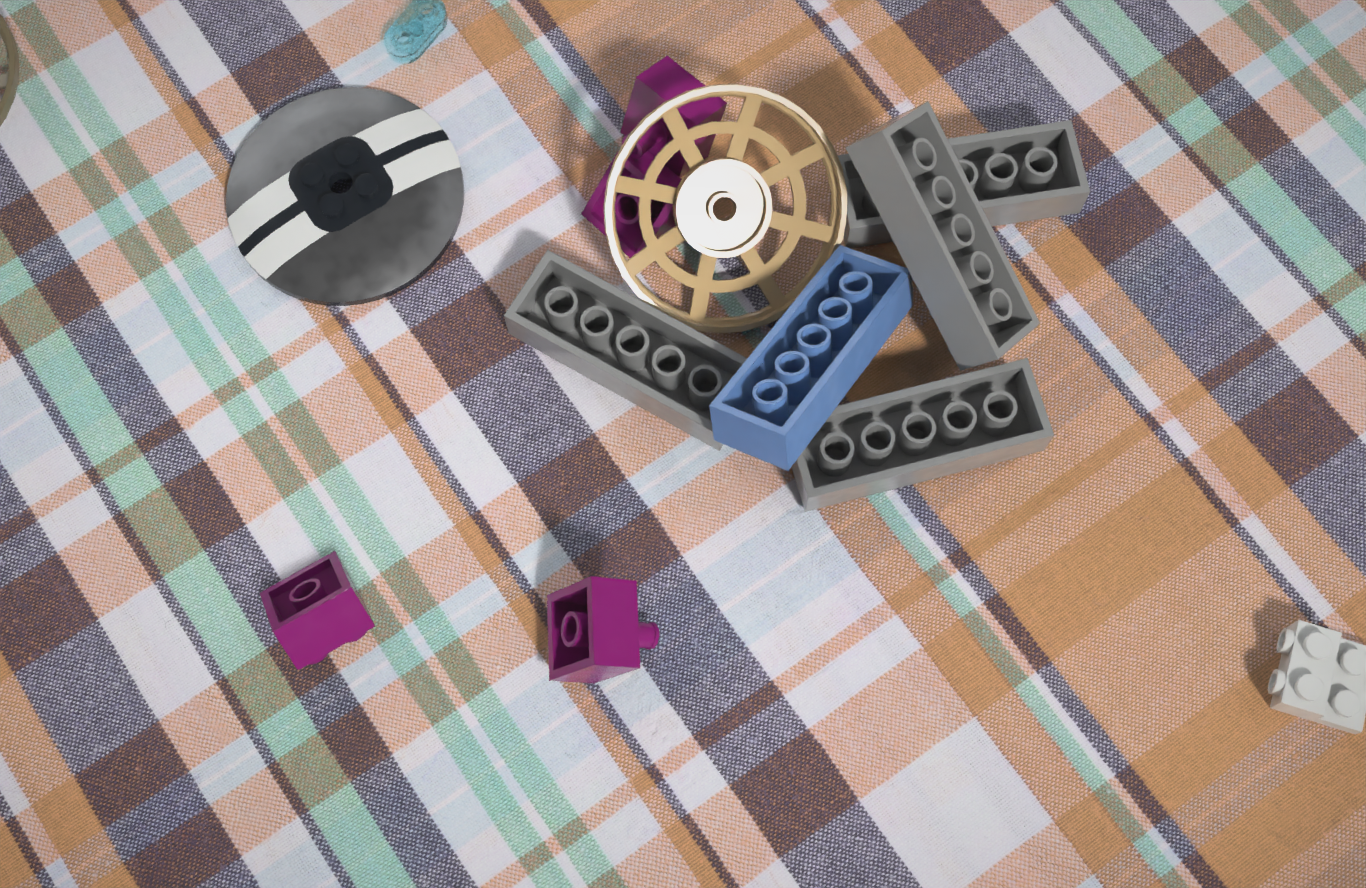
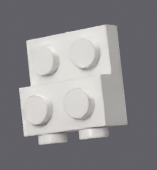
M1298 620L1287 628H1283L1277 642V652L1281 653L1279 667L1274 669L1268 683V693L1272 695L1270 708L1355 735L1361 733L1366 715V645L1341 638V632L1302 620Z

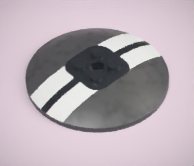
M345 87L315 92L288 103L274 112L251 133L243 144L232 166L226 192V213L229 227L238 249L250 267L263 280L279 291L302 301L328 306H350L377 301L391 296L419 280L438 262L449 247L459 226L464 206V181L460 162L453 144L440 125L428 113L406 99L388 92L368 88ZM347 179L352 181V186L347 192L339 194L332 191V186L338 180Z

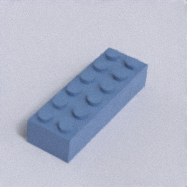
M839 245L709 405L714 441L789 471L912 308L913 280L908 268Z

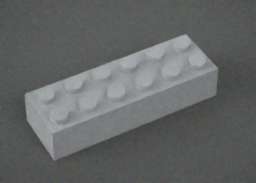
M929 101L890 119L846 147L855 169L858 171L874 206L877 208L889 231L893 243L906 264L912 280L923 297L930 315L940 330L948 350L960 371L998 360L1040 324Z
M1071 120L948 139L991 226L1080 213L1090 193ZM849 154L837 155L843 168L847 187V220L843 237L845 247L856 248L893 242Z
M547 250L504 314L508 333L720 451L724 444L714 441L709 405L747 358Z
M1028 358L838 405L791 468L804 512L1041 452L1046 449L1054 437V433Z

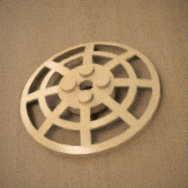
M740 84L707 85L688 90L663 102L646 115L627 136L614 159L606 184L603 205L605 234L611 256L621 276L643 302L697 331L714 333L747 331L767 325L781 318L838 246L841 245L847 220V187L843 168L833 144L820 125L802 108L783 96L758 87ZM735 96L745 98L737 122L714 121L687 129L677 109L690 102L709 97ZM761 102L773 106L790 117L807 133L813 144L790 155L788 150L776 138L762 129L754 127L753 125ZM663 118L673 139L655 156L646 171L644 180L621 176L625 162L636 143L652 125ZM712 134H732L725 158L720 157L704 161L694 140ZM749 138L765 146L776 156L779 162L761 173L743 163L742 160ZM680 150L690 171L682 178L677 188L656 183L657 177L664 165ZM819 159H822L826 168L831 191L829 225L805 219L806 192L799 170ZM786 177L789 179L792 191V216L772 211V198L769 187ZM617 192L639 197V225L646 247L628 260L621 249L616 229L615 201ZM720 197H729L733 204L731 214L723 219L716 218L713 214V204ZM651 199L673 204L676 226L658 238L654 234L651 222ZM771 227L787 231L786 237L778 250L767 262L763 263L754 246L764 236L767 228ZM800 235L824 241L821 251L809 272L791 291L783 295L771 275L789 258L799 241ZM686 240L693 248L701 252L696 276L678 267L665 253ZM740 255L750 272L732 279H712L717 258ZM656 261L673 279L693 288L689 313L676 309L659 299L642 284L636 275ZM757 284L770 304L758 311L740 316L706 317L710 292H736Z

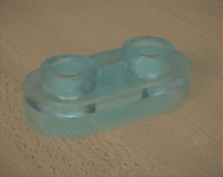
M413 0L386 31L384 36L387 54L393 61L400 64H409L415 62L423 55L447 25L448 16L444 3L441 0ZM432 10L428 14H422L423 11ZM401 37H409L406 41H397Z

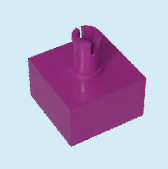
M665 56L636 76L620 131L624 135L622 145L640 121L663 102L685 91L705 85L669 56ZM709 97L690 102L677 109L687 129L704 123L721 121L727 102L720 97ZM663 118L652 125L636 143L634 149L638 148V150L631 154V158L639 159L648 150L656 156L673 139ZM716 134L694 140L704 160L710 153ZM680 150L665 164L680 178L690 171Z
M590 576L547 595L549 681L595 684L640 669V648L651 650L658 644L659 628L655 622H638L637 581Z

